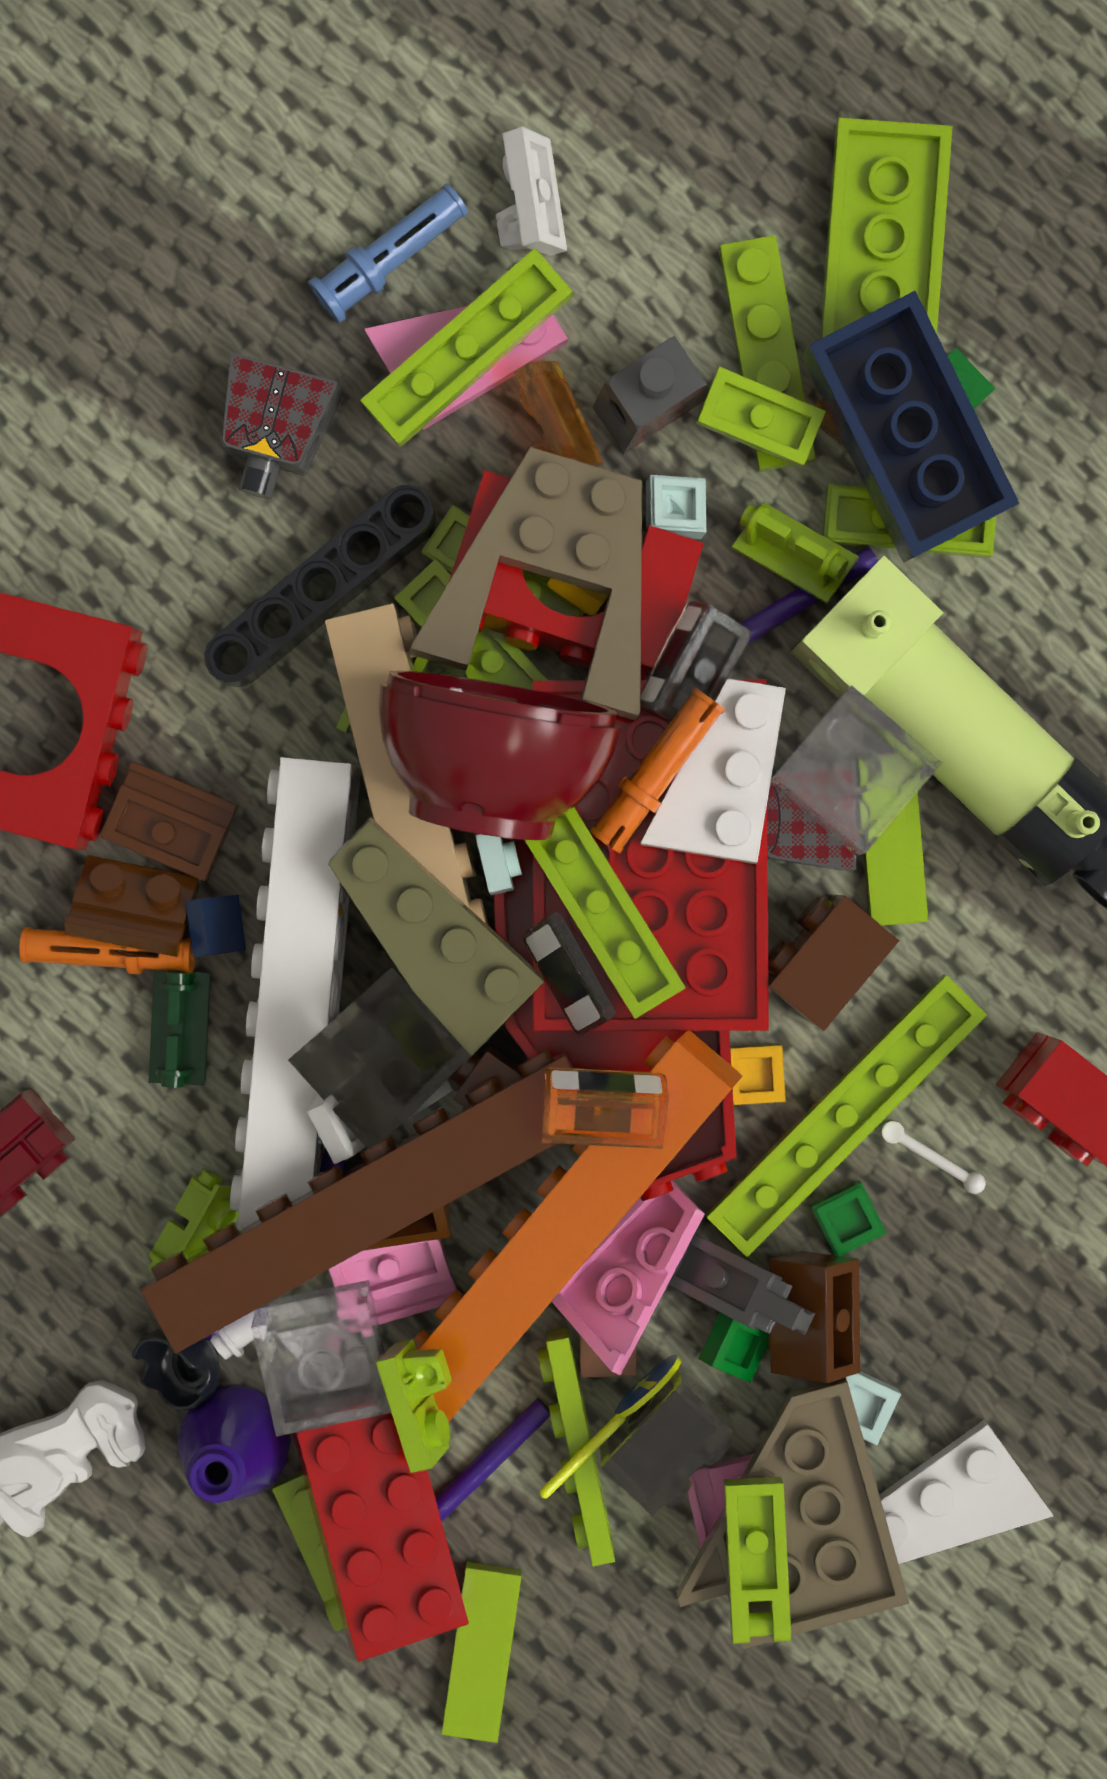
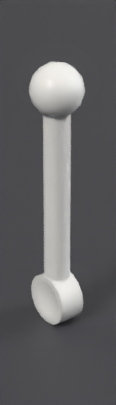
M888 1121L882 1126L881 1135L885 1141L891 1144L899 1142L962 1181L965 1190L971 1194H978L984 1190L986 1180L981 1173H968L904 1133V1128L899 1122Z

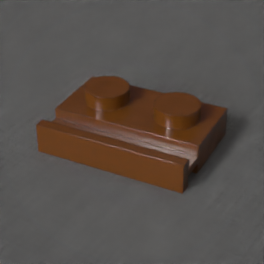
M131 761L128 768L130 770L124 784H121L100 837L200 880L208 881L239 805Z
M88 855L72 898L70 913L66 915L64 920L65 933L67 935L178 957L182 937L185 936L188 926L186 901L196 900L199 890V879L189 875Z

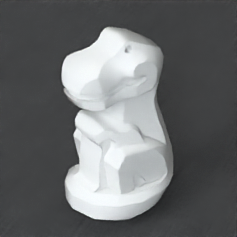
M103 1380L89 1382L79 1391L69 1407L52 1416L19 1425L0 1433V1525L6 1522L13 1531L25 1537H31L43 1529L45 1525L44 1507L62 1495L70 1483L86 1481L92 1475V1466L86 1456L94 1448H98L111 1466L121 1468L129 1466L130 1461L136 1462L146 1449L144 1433L136 1415L138 1407L136 1396L115 1384Z

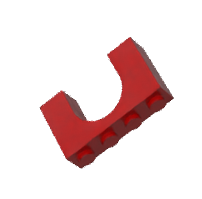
M484 470L449 581L511 478ZM651 525L648 526L642 537L641 680L650 679L681 620L704 544ZM498 562L478 633L482 632L483 628L505 634L504 640L515 647L533 651L537 650L538 646L559 652V659L567 664L580 668H589L604 612L592 616L575 617L553 611L541 603L530 591L524 579L522 569Z
M0 593V654L57 669L67 677L76 689L83 709V726L80 738L72 753L61 764L49 771L35 775H19L0 770V830L78 850H87L89 840L97 841L105 817V810L98 807L103 785L109 787L112 785L119 763V755L112 752L117 730L123 732L126 730L132 714L133 699L126 697L131 676L138 677L141 674L146 659L147 644L140 642L143 632L132 626Z

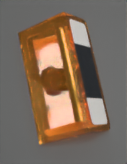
M547 1068L544 1078L541 1143L663 1149L669 1104L666 1076L661 1073Z

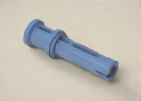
M446 183L440 191L399 220L397 224L365 249L361 246L351 247L345 252L346 260L323 278L313 277L308 281V285L332 319L340 324L346 319L345 312L370 292L374 294L380 293L384 289L383 286L386 284L385 277L415 253L422 250L458 219L465 217L468 214V210L456 191ZM427 219H432L430 223L424 226L421 230L415 233L412 237L406 240L399 247L395 246V244H397L404 237L410 234L413 230L419 227ZM381 255L386 256L380 262L375 264L374 261ZM351 279H356L341 292H336L339 288H341Z

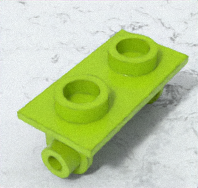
M762 502L759 508L753 505H749L740 519V525L745 528L732 545L733 550L826 604L831 600L859 559V556L765 502Z
M202 1169L199 1177L192 1176L174 1209L178 1214L189 1220V1223L184 1228L177 1222L168 1220L148 1255L152 1260L148 1267L150 1271L153 1266L179 1251H183L187 1259L207 1249L203 1242L204 1238L220 1228L236 1222L239 1211L230 1209L231 1186L221 1185L223 1179L218 1174L208 1169Z

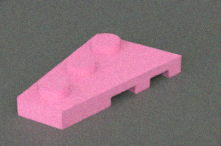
M467 306L365 328L364 331L389 374H391ZM554 314L422 429L425 430L568 344V338Z
M673 1180L671 1181L673 1191L645 1201H641L639 1198L552 1300V1303L606 1366L619 1376L623 1372L704 1216L703 1211Z

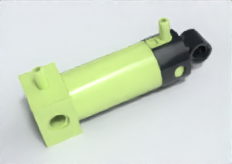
M883 556L790 653L846 707L857 701L994 833L995 839L1044 886L1054 883L1073 869L1075 872L1072 876L1080 887L1096 902L1107 909V786L1076 756L1072 757L934 624L944 612L890 560Z

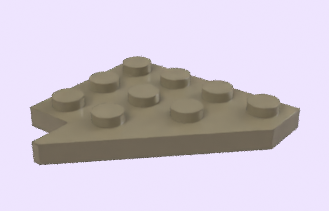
M842 1378L830 1383H819L790 1391L740 1479L782 1477L785 1500L791 1636L910 1603L848 1381L846 1378ZM725 1507L677 1590L680 1607L726 1594L729 1599ZM770 1601L749 1602V1613L770 1612ZM772 1636L750 1637V1643L741 1645L742 1649H747L772 1642L773 1640Z

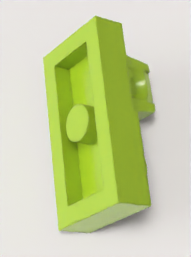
M719 366L695 424L801 468L805 465L826 411Z
M409 1339L394 1343L376 1361V1365L410 1473L432 1469L450 1447L449 1422L445 1413L438 1410L433 1393L445 1389L452 1382V1377L442 1349L417 1350L414 1340Z

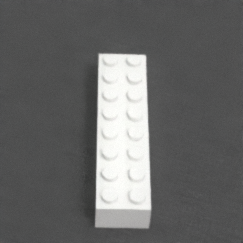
M281 757L280 769H271L269 774L267 802L268 804L276 805L274 828L266 827L264 831L262 861L271 863L268 886H260L257 899V920L266 921L264 942L254 945L251 964L252 978L260 979V988L257 1002L250 1001L246 1019V1035L255 1037L254 1054L251 1060H244L241 1074V1094L250 1095L249 1109L246 1118L240 1117L238 1120L235 1150L236 1152L244 1153V1163L241 1175H234L230 1194V1209L239 1211L238 1227L242 1228L259 1220L255 1210L278 1196L287 1193L292 1202L312 1191L307 1182L321 1173L320 1167L325 1146L307 1110L334 1073L350 896L328 863L331 857L356 832L362 769L349 763ZM339 904H342L344 910L343 915H338Z

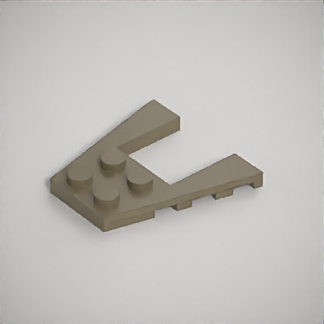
M530 447L413 641L410 655L467 671L496 566L500 562L609 595L580 700L607 707L616 711L618 716L636 720L640 713L642 480Z

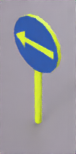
M677 1355L668 1357L635 1384L618 1404L615 1416L540 1489V1496L546 1499L552 1495L625 1422L627 1416L648 1402L678 1370L682 1362Z

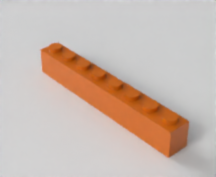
M687 1030L676 1042H673L666 1036L644 1061V1064L651 1069L648 1075L661 1078L662 1093L658 1094L656 1135L646 1137L584 1133L572 1148L580 1156L568 1171L559 1165L537 1190L544 1198L542 1203L533 1213L524 1207L509 1223L502 1234L510 1241L499 1254L490 1248L468 1273L476 1282L465 1295L456 1289L440 1306L434 1315L442 1323L432 1335L422 1329L413 1339L417 1350L442 1349L452 1382L445 1389L433 1394L438 1410L445 1413L448 1422L468 1401L743 1077L742 1074L690 1030Z

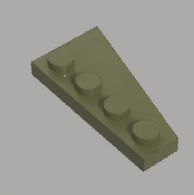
M371 817L329 860L328 865L462 1065L544 982L543 976Z

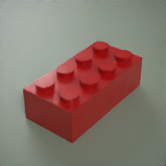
M386 1395L290 1424L348 1645L357 1662L468 1625V1617L428 1470L410 1473Z

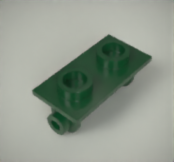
M154 970L148 1083H161L162 1087L180 1088L184 1087V1085H206L211 973Z

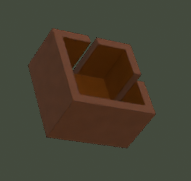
M831 894L828 899L826 897L821 899L817 896L797 919L796 922L803 928L794 941L791 943L787 941L785 943L781 939L768 953V988L808 1022L822 1031H825L899 942L895 936L845 895Z

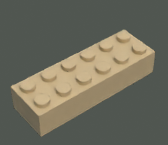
M393 603L325 620L374 821L490 927L483 898L475 900L471 898L467 878L477 876L469 843L463 842L458 844L455 829L420 820L408 813L410 794L393 769L382 740L379 718L380 683L388 681L390 671H414L412 658L417 656L410 655L412 643L417 636L414 622L411 621L410 615L401 617Z

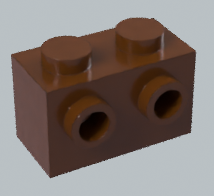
M800 1251L769 1259L770 1272L782 1277L781 1281L792 1286L787 1300L815 1313L806 1335L796 1330L793 1331L778 1322L775 1323L771 1333L768 1335L771 1373L823 1383H830L860 1373L859 1259L808 1251Z

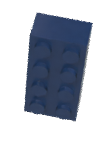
M915 290L815 341L807 347L802 355V359L903 563L1020 504Z

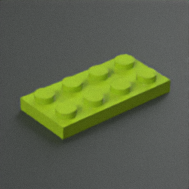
M838 118L835 131L820 339L914 290L937 334L953 126Z

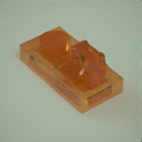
M531 361L514 371L521 387L519 390L520 400L526 411L535 418L537 424H541L544 431L540 438L527 447V452L530 447L595 467L603 465L602 457L558 361Z

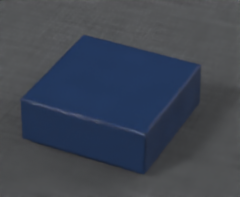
M239 894L186 901L193 958L246 950Z

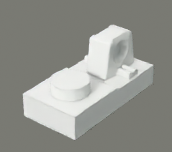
M519 127L502 133L506 153L503 157V170L511 190L514 191L516 204L496 214L500 246L508 250L527 248L533 250L536 248L540 253L549 256L567 251L550 139L525 127Z

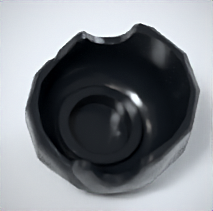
M160 1328L141 1338L132 1351L133 1359H143L145 1370L140 1380L141 1384L157 1390L162 1400L177 1411L201 1407L213 1395L220 1378L219 1359L215 1347L210 1340L202 1339L175 1354L163 1330Z

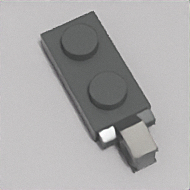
M694 1234L668 1283L673 1288L755 1330L760 1329L769 1334L775 1323L778 1322L793 1331L796 1330L806 1335L815 1313L787 1300L792 1286L781 1281L782 1277L697 1234Z

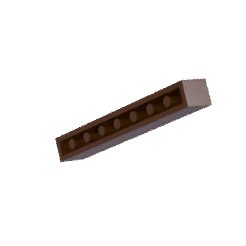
M546 1049L517 1065L521 1075L500 1086L497 1079L493 1078L477 1086L464 1095L469 1103L468 1105L449 1115L444 1107L430 1112L412 1124L416 1133L395 1144L390 1135L360 1152L364 1160L361 1164L344 1173L339 1164L310 1179L307 1183L312 1191L291 1202L287 1193L282 1194L255 1210L259 1218L256 1222L241 1230L237 1228L235 1222H232L204 1238L203 1242L207 1249L187 1259L183 1251H179L153 1266L151 1271L154 1278L140 1291L175 1354L575 1134L551 1132L548 1130L552 1071H575L566 1053L562 1052L552 1057L549 1050Z

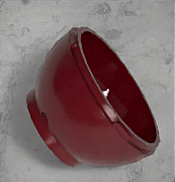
M402 670L390 671L388 681L380 683L379 718L382 740L393 769L410 794L408 813L429 823L471 833L521 840L550 839L555 821L582 801L603 775L613 756L621 730L620 724L616 723L617 713L612 709L570 697L517 686L443 674Z

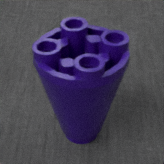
M240 1385L217 1386L213 1395L204 1405L197 1409L189 1410L181 1422L177 1441L181 1466L188 1485L195 1495L204 1501L212 1503L255 1496L272 1485L287 1463L291 1445L289 1420L286 1413L278 1407L273 1399L258 1389Z

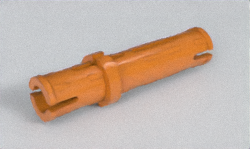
M696 687L693 688L692 694L630 778L623 776L618 783L621 791L596 825L592 826L589 830L606 845L610 844V847L618 853L622 852L623 846L650 810L654 813L657 812L662 805L658 800L720 714H723L726 710Z
M32 927L23 928L19 943V955L22 963L38 962L126 968L128 974L141 975L144 969L192 973L196 957L193 958L190 937L182 938L178 957L160 953L118 952L117 950L135 952L145 950L67 935L63 930L33 929ZM58 946H64V947H80V948H97V949H99L100 951H98V950H82V949H66V948H59Z

